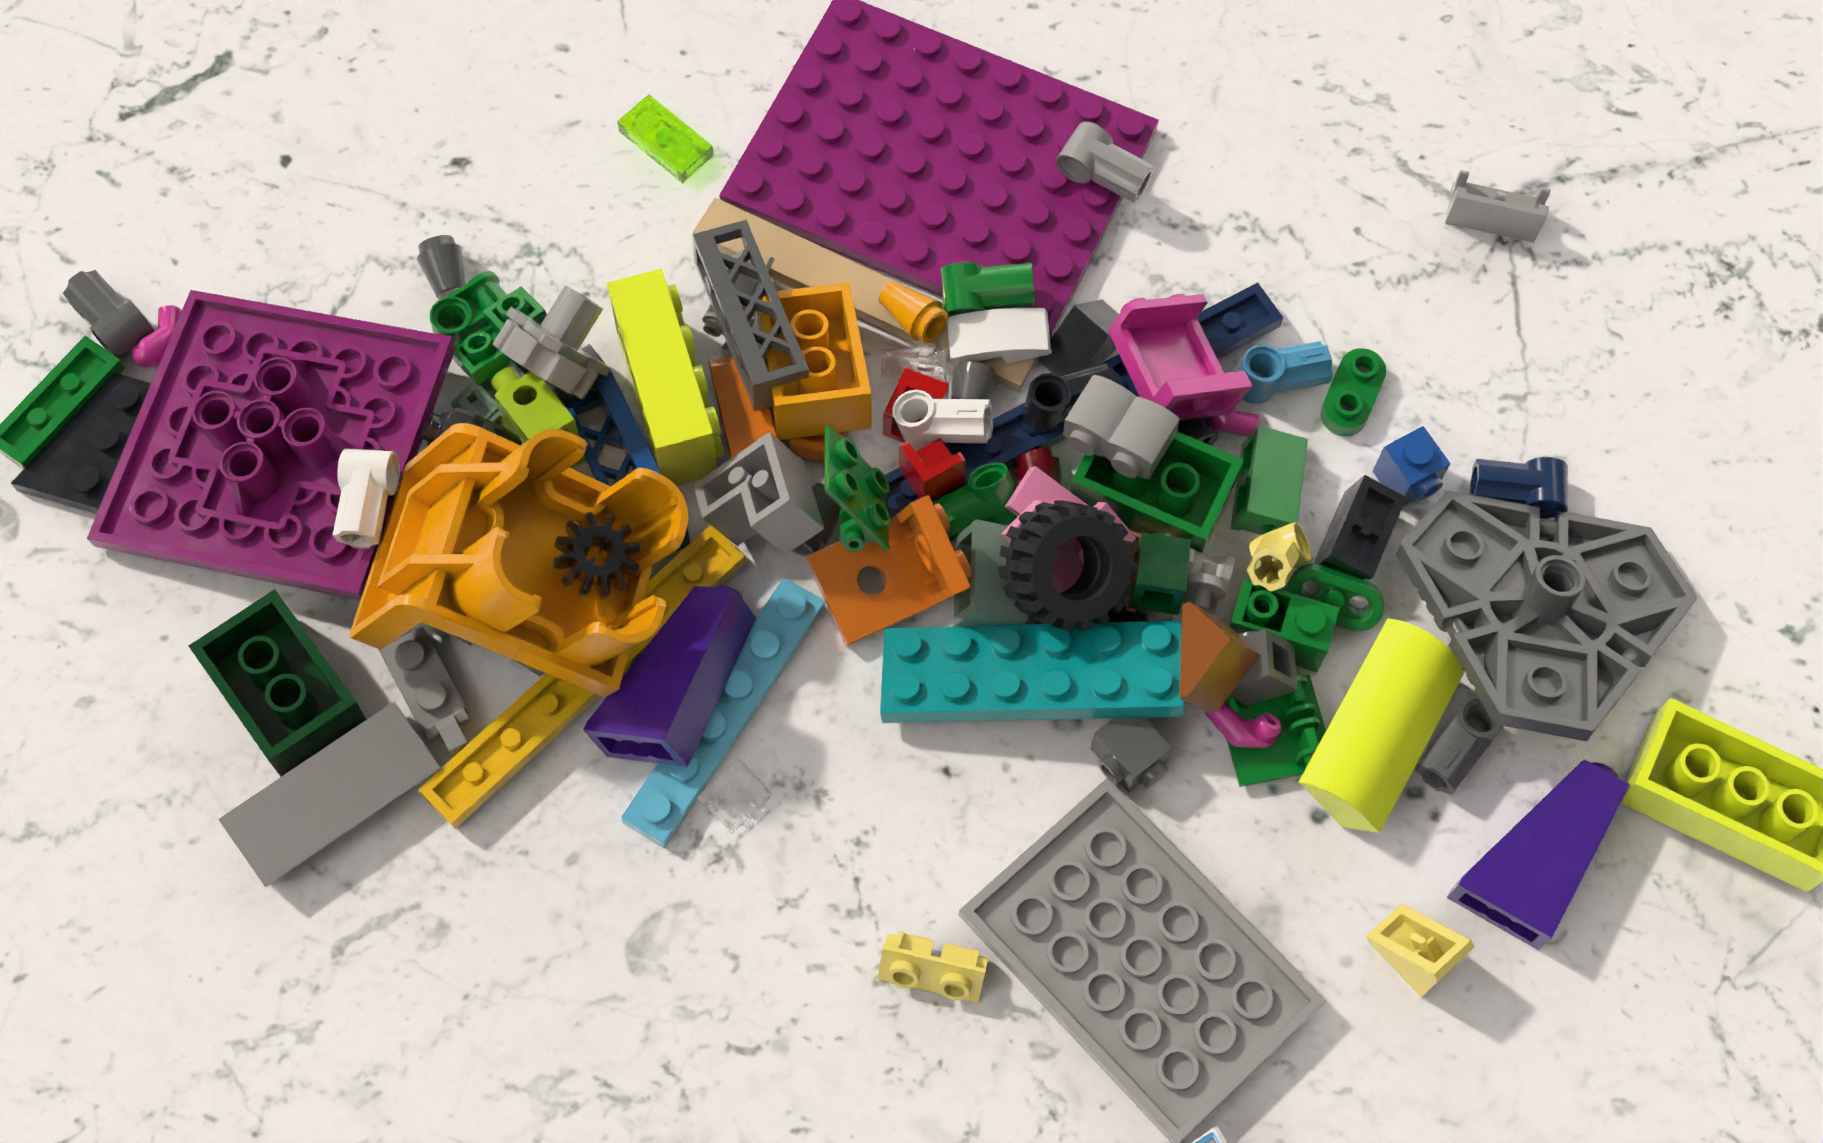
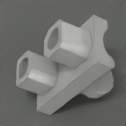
M1190 548L1187 592L1182 604L1191 602L1223 621L1235 558L1212 556ZM1181 605L1179 614H1178V615H1174V614H1173V616H1172V621H1179V620H1181V624H1182V605Z

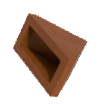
M1191 602L1182 604L1180 699L1208 713L1217 712L1260 654L1219 617Z

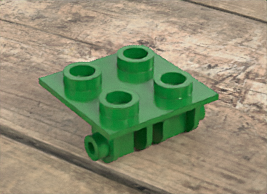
M829 424L826 425L825 492L839 504V520L841 523L839 540L850 552H858L874 540L884 550H887L889 548V525L891 524L888 513V493L890 492L888 480L877 467L872 468L860 456L857 447L849 438H842Z
M1296 669L1297 691L1251 706H1246L1230 697L1227 698V703L1241 719H1256L1264 713H1269L1277 717L1281 724V733L1277 736L1276 742L1265 749L1235 747L1226 739L1239 787L1299 776L1304 773L1326 732L1310 675L1301 676L1299 669Z

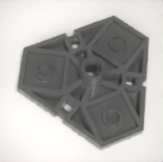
M1449 490L1400 543L1396 553L1414 587L1418 588V594L1421 599L1426 602V608L1429 613L1434 616L1433 620L1439 630L1449 634L1451 641L1448 646L1454 655L1458 657L1459 665L1462 670L1466 671V677L1470 684L1474 685V690L1495 725L1581 741L1589 740L1642 670L1639 667H1645L1697 599V596L1651 527L1559 511L1554 520L1540 518V507ZM1539 538L1550 539V541L1539 540ZM1474 625L1475 629L1469 630L1467 626Z

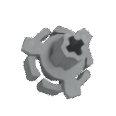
M566 285L541 325L521 311L510 307L506 315L511 319H507L493 342L495 347L521 366L545 381L581 399L585 398L599 373L607 376L611 369L602 361L579 349L603 308Z

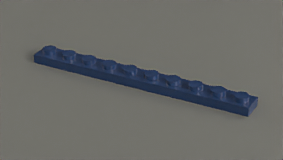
M1258 282L1203 310L1198 316V322L1217 359L1279 328L1283 320V316ZM1119 354L1095 366L1107 364L1109 368H1113L1119 380V385L1132 392L1136 397H1140ZM1047 400L1038 401L1043 406H1055L1052 402ZM1023 403L993 419L992 437L987 443H945L952 456L961 452L966 459L965 483L947 494L967 485L968 477L981 466L997 462L1003 463L1007 468L1016 465L1015 459L1020 455L1035 449L1051 447L1066 439L1063 435L1064 422L1058 430L1052 433L1043 434L1035 432L1027 426L1023 419L1022 412L1025 405ZM899 468L885 474L890 486V492L888 493V513L890 518L896 516L911 502L919 499Z

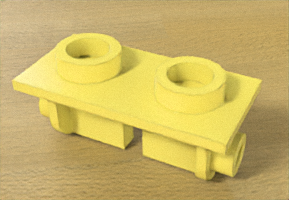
M899 931L898 936L893 934L887 935L882 949L878 980L891 982L901 988H916L940 994L951 1000L979 1003L989 957L980 956V950L944 943L941 958L931 956L934 940L906 934L902 931Z

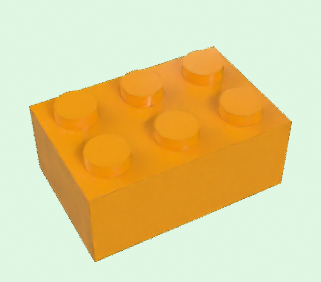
M850 282L776 291L809 369L808 378L772 388L771 407L776 437L779 440L824 435L825 426L828 424L837 433L871 429V389ZM757 311L759 331L769 334L776 323L775 319ZM779 334L778 338L783 340L781 334ZM772 348L764 360L768 372L793 365L789 355Z

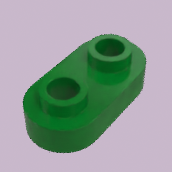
M1358 348L1347 352L1343 356L1320 411L1322 423L1333 434L1352 436L1364 428L1386 376V365L1376 352L1365 348ZM1356 366H1365L1370 370V372H1360L1356 368ZM1340 404H1350L1353 406L1354 410L1346 411L1340 406Z
M1318 564L1302 565L1292 573L1287 584L1286 592L1339 607L1340 610L1335 625L1348 630L1366 631L1371 629L1380 621L1383 614V595L1375 584ZM1307 581H1316L1320 584L1321 589L1317 593H1309L1303 588V584ZM1355 596H1362L1368 601V604L1364 608H1355L1350 604V600Z

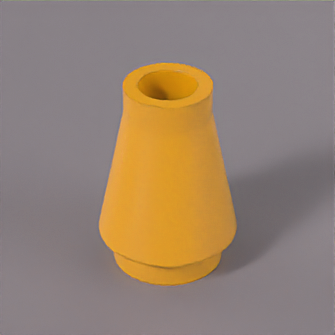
M897 281L889 282L879 295V304L890 312L914 341L922 340L924 343L934 341L947 324L948 313L943 310V305L940 301L904 287Z

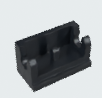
M1367 475L1362 476L1344 492L1313 564L1331 568L1361 579L1371 580L1374 577L1407 497Z

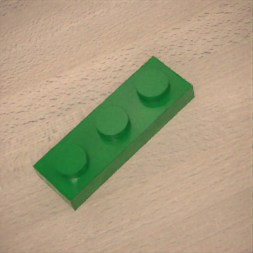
M84 336L0 423V453L24 469L114 373L121 374L126 369L121 360L87 336Z

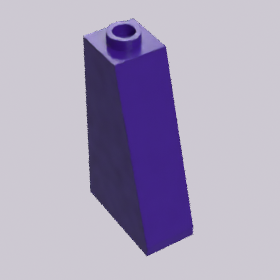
M725 585L717 587L694 586L623 675L619 690L608 695L586 722L583 731L606 757L688 767L756 620V616L744 602L742 595L736 589Z
M1585 759L1582 760L1461 877L1450 890L1447 898L1539 950L1553 937L1630 784L1618 778V774L1612 768L1601 763H1591Z

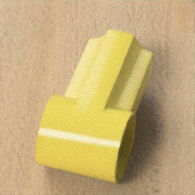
M1297 522L1249 540V548L1253 560L1246 570L1253 585H1261L1270 592L1286 586L1295 568L1312 562V553L1308 540Z

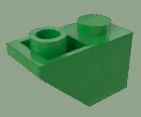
M1244 579L1230 626L1239 634L1249 631L1269 630L1294 644L1295 664L1297 667L1318 672L1328 652L1340 608L1280 589L1270 592L1265 587L1253 585L1251 580Z

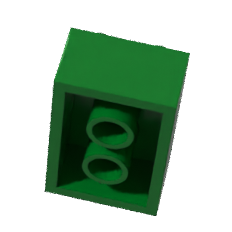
M1177 431L1176 436L1150 479L1138 476L1135 478L1126 477L1117 472L1112 467L1111 461L1106 457L1096 454L1091 456L1084 455L1071 481L1070 492L1092 507L1098 502L1107 503L1128 529L1132 526L1151 534L1166 532L1177 538L1190 539V548L1204 553L1236 485L1244 460Z

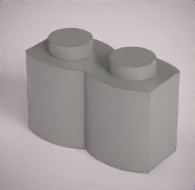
M1093 375L1066 417L1063 435L1068 439L1070 446L1079 453L1088 456L1096 454L1109 459L1112 467L1120 474L1129 478L1138 476L1150 479L1177 434L1180 418L1155 402L1136 397L1132 392L1112 380Z

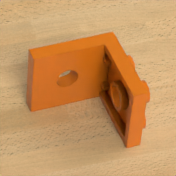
M929 495L911 502L896 516L890 518L889 548L887 550H884L874 540L864 546L862 550L850 552L838 541L805 557L845 646L951 599L971 588L967 579L972 576L970 565L960 549L954 551L946 534L951 531L948 517L939 503L933 505ZM874 568L882 575L883 588L878 594L869 595L859 588L857 577L862 569Z

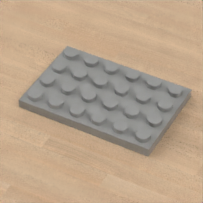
M1108 778L959 910L958 914L1171 1143H1181L1326 1002L1297 970Z

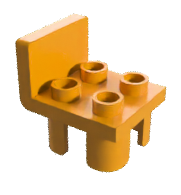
M466 423L454 424L408 462L404 468L349 637L381 650L423 622L588 691L607 697L619 690L630 648L652 636L662 622L666 601L654 595L645 600L643 599L653 564L676 551L683 542L688 525V508L684 496L679 488L667 477L646 468L635 469L612 486L569 468L584 457L587 442L583 438L564 430L549 429L541 431L520 446L481 427ZM587 512L594 513L598 525H602L607 514H613L615 516V521L611 527L617 532L624 525H629L632 529L629 536L623 542L640 544L639 553L628 557L639 564L637 573L635 575L624 574L629 584L623 591L616 589L610 584V595L606 599L599 597L596 585H592L586 598L580 597L581 581L577 579L572 585L567 587L561 582L565 574L570 571V568L557 569L553 566L554 558L565 554L554 547L556 538L558 536L569 537L565 526L570 520H574L584 527L583 519ZM591 546L586 558L590 561L594 557L595 561L593 564L602 565L607 557V553L603 550L599 554L600 547Z

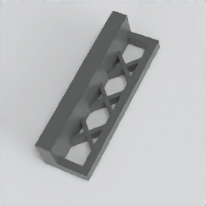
M747 220L693 234L694 262L754 411L771 407L772 388L808 378L809 369ZM741 238L745 247L739 259L721 253L717 244ZM740 273L759 281L760 286L754 296L734 288L733 285ZM755 311L775 319L776 323L769 334L750 327L749 321ZM779 334H781L783 340L778 338ZM757 343L762 344V347L760 349ZM772 348L789 355L793 365L768 372L764 360Z

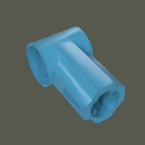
M1321 341L1275 349L1268 345L1254 346L1246 352L1238 371L1246 372L1252 384V388L1242 399L1251 404L1264 403L1275 393L1326 384L1333 377L1332 357L1328 346H1324ZM1252 371L1260 372L1266 378L1258 377Z

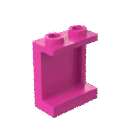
M1175 294L1168 298L1150 300L1145 298L1133 299L1121 308L1120 314L1110 326L1108 332L1139 396L1163 406L1180 418V420L1231 414L1252 388V384L1245 371L1224 373L1198 322L1199 314L1208 304L1204 294L1188 296Z

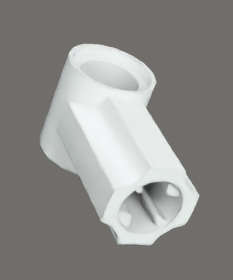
M911 390L900 395L893 406V417L905 442L909 441L914 450H919L941 438L943 443H987L992 437L993 407L990 400L932 399L925 391ZM924 418L923 420L914 423L918 419Z
M344 449L338 462V484L341 496L333 536L337 542L345 543L353 548L364 549L379 544L388 495L392 496L395 494L399 484L400 465L395 451Z

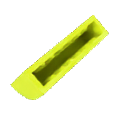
M1386 620L1299 780V783L1344 828L1381 833L1465 673V670H1462L1458 663V657L1454 655L1447 645L1429 632L1404 621Z

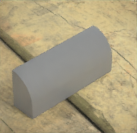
M394 701L218 820L263 885L267 887L441 767Z

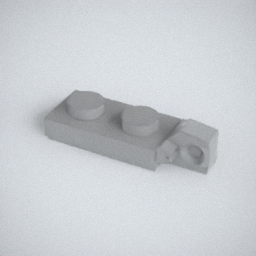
M422 626L394 640L379 650L423 736H427L429 742L442 737L453 758L468 744L460 726L470 722L467 715L469 712Z

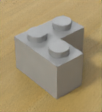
M771 432L693 484L702 519L736 546L759 533L786 555L825 529L804 461Z

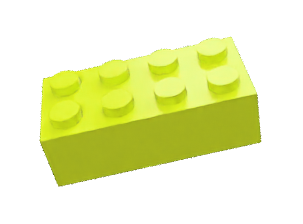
M662 268L607 282L616 331L654 459L660 472L676 486L701 480L718 468L716 457L723 456L724 451L719 436L721 435L718 417L714 406L710 407L706 394L708 393L705 375L702 366H697L694 355L696 350L689 325L684 324L681 313L683 312L678 288L676 284L667 286Z
M1670 698L1651 718L1625 780L1630 786L1621 804L1805 892L1810 891L1823 882V769Z

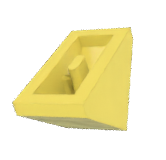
M1404 904L1399 905L1366 936L1372 947L1421 998L1475 948L1470 939Z

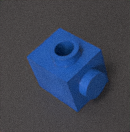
M1422 426L1384 446L1372 472L1381 484L1407 497L1403 505L1405 506L1416 499L1419 501L1425 500L1439 491L1443 486L1442 479L1451 463L1426 428Z

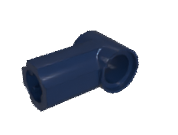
M1554 457L1534 458L1525 464L1476 459L1472 467L1469 494L1540 507V518H1555L1559 511H1568V464Z

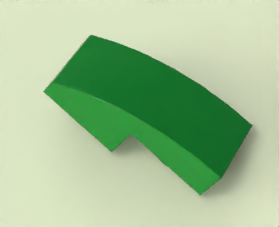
M522 286L483 310L482 312L488 324L456 344L453 359L477 386L488 380L512 360L493 345L507 319H511L506 315L510 307L521 311L540 325L547 316L546 310Z

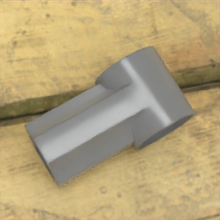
M1082 122L1078 125L1055 160L1059 171L1068 179L1082 184L1092 180L1133 203L1140 198L1146 189L1154 170V165L1114 145L1111 136L1103 128L1091 122Z

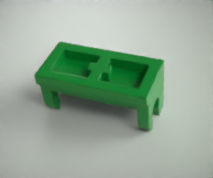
M1258 426L1243 442L1240 458L1244 462L1237 479L1230 529L1237 531L1245 530L1263 535L1293 522L1298 523L1308 443L1307 438Z

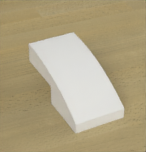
M1045 308L992 309L948 317L950 359L956 366L963 361L978 362L1000 356L1006 364L1051 354L1048 314Z

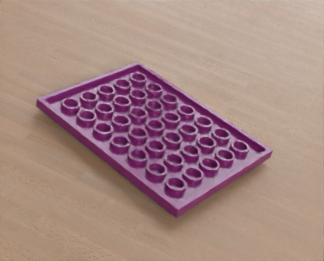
M832 0L720 192L719 198L821 247L943 297L941 268L946 265L959 262H974L981 264L983 267L1032 263L1035 306L1015 308H1045L1048 314L1051 339L1123 199L1122 196L1092 180L1082 184L1068 179L1059 171L1055 160L1078 125L1082 122H1091L1100 126L1111 136L1114 145L1143 159L1157 131L1159 119L863 1Z

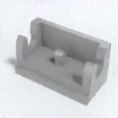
M1459 170L1451 187L1445 220L1446 224L1535 242L1548 216L1549 206H1546L1545 203L1551 189L1541 187L1536 197L1468 183L1466 181L1469 171Z

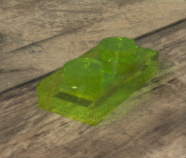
M649 94L617 121L618 130L622 135L682 184L714 156L713 145Z

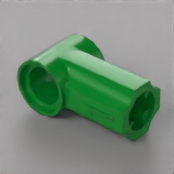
M959 262L941 268L943 308L948 313V317L976 311L1035 306L1032 263L983 267L979 263Z
M996 462L981 466L968 477L967 485L932 502L933 505L939 503L948 517L951 531L946 534L950 542L955 540L956 536L976 519L1007 525L1017 518L1015 514L1005 508L1016 487L1007 466L1003 463Z

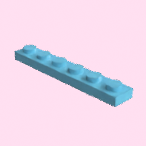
M785 577L782 579L756 617L688 767L657 763L621 816L623 824L661 847L666 848L826 608L825 600Z

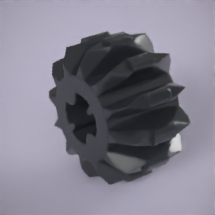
M593 512L585 514L583 519L584 527L578 522L570 520L565 526L569 537L558 536L554 543V547L565 554L555 557L553 566L557 569L570 568V571L565 574L561 582L567 587L572 585L577 579L581 581L580 597L586 598L592 585H596L597 593L601 599H606L610 595V584L616 589L623 591L629 584L624 574L635 575L639 569V564L628 557L639 553L640 544L623 542L629 536L632 529L629 525H624L617 532L611 528L615 521L613 514H607L602 525L597 524L596 516ZM591 546L600 547L599 554L603 550L607 553V557L602 565L593 564L595 561L594 557L590 561L586 558Z

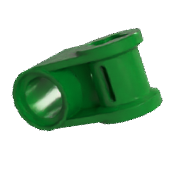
M492 271L482 272L461 288L438 300L429 312L433 333L451 336L455 344H458L469 335L486 326L488 323L482 311L507 295L499 286L500 279ZM452 324L461 325L460 327L455 329H446L448 326Z

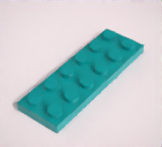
M1181 620L1106 622L1103 625L1092 623V629L1084 631L1074 628L1068 631L1048 624L885 628L880 703L882 723L1184 717L1183 700L1180 699Z

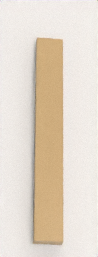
M716 197L694 229L693 234L747 220L764 263L770 257L775 259L769 270L771 277L797 289L850 282L856 317L952 361L950 359L948 323L934 341L930 343H924L922 340L914 341L890 312L879 304L878 299L882 289L894 280ZM741 238L717 244L721 253L731 257L738 255L739 251L745 249ZM1000 356L978 361V363L988 365L995 370L994 380L997 383L1020 392L1038 357L1006 364Z

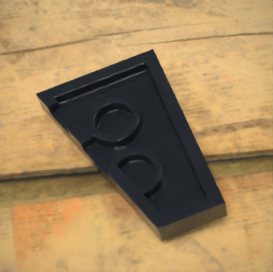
M114 373L11 482L12 486L18 492L97 514L151 383Z

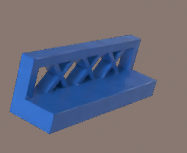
M611 369L607 376L599 373L594 381L595 392L586 395L584 399L578 398L564 404L575 419L579 437L587 442L584 455L595 480L610 486L607 478L615 480L614 485L628 475L630 466L633 471L637 468H646L661 474ZM602 405L607 418L601 431L581 426L577 415ZM611 428H613L617 437L609 435ZM588 439L596 441L593 449ZM604 444L624 451L626 456L619 471L599 464L598 458ZM688 528L686 529L682 544L676 551L690 544Z

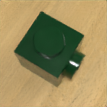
M1166 532L1141 533L1133 561L1138 564L1137 574H1132L1131 584L1134 585V588L1130 595L1129 608L1174 615L1179 614L1187 592L1190 539L1177 538Z

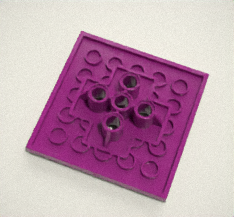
M190 290L89 531L87 540L94 547L361 600L379 544L365 549L353 548L345 543L337 542L333 536L341 496L338 484V462L340 455L344 449L395 451L399 458L400 482L405 466L417 456L423 440L421 439V432L428 417L434 410L456 349L453 338L446 335ZM395 494L392 496L388 495L380 540Z

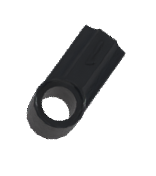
M1104 364L1065 376L1044 373L1035 377L1030 383L1022 412L1025 423L1035 432L1043 434L1058 430L1093 375L1107 378L1119 384L1114 369ZM1047 400L1052 402L1055 406H1043L1038 401Z

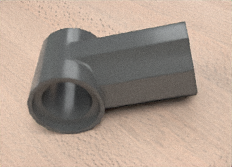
M96 270L90 272L80 271L68 280L67 288L63 292L66 300L91 326L89 329L104 349L117 358H122L136 344H139L141 339L154 332L153 327L139 309L129 299L124 302Z
M1478 696L1470 697L1418 764L1416 771L1422 776L1423 781L1433 789L1452 795L1485 750L1502 731L1503 726L1495 725L1492 722ZM1467 717H1475L1485 724L1487 732L1474 730L1469 725Z

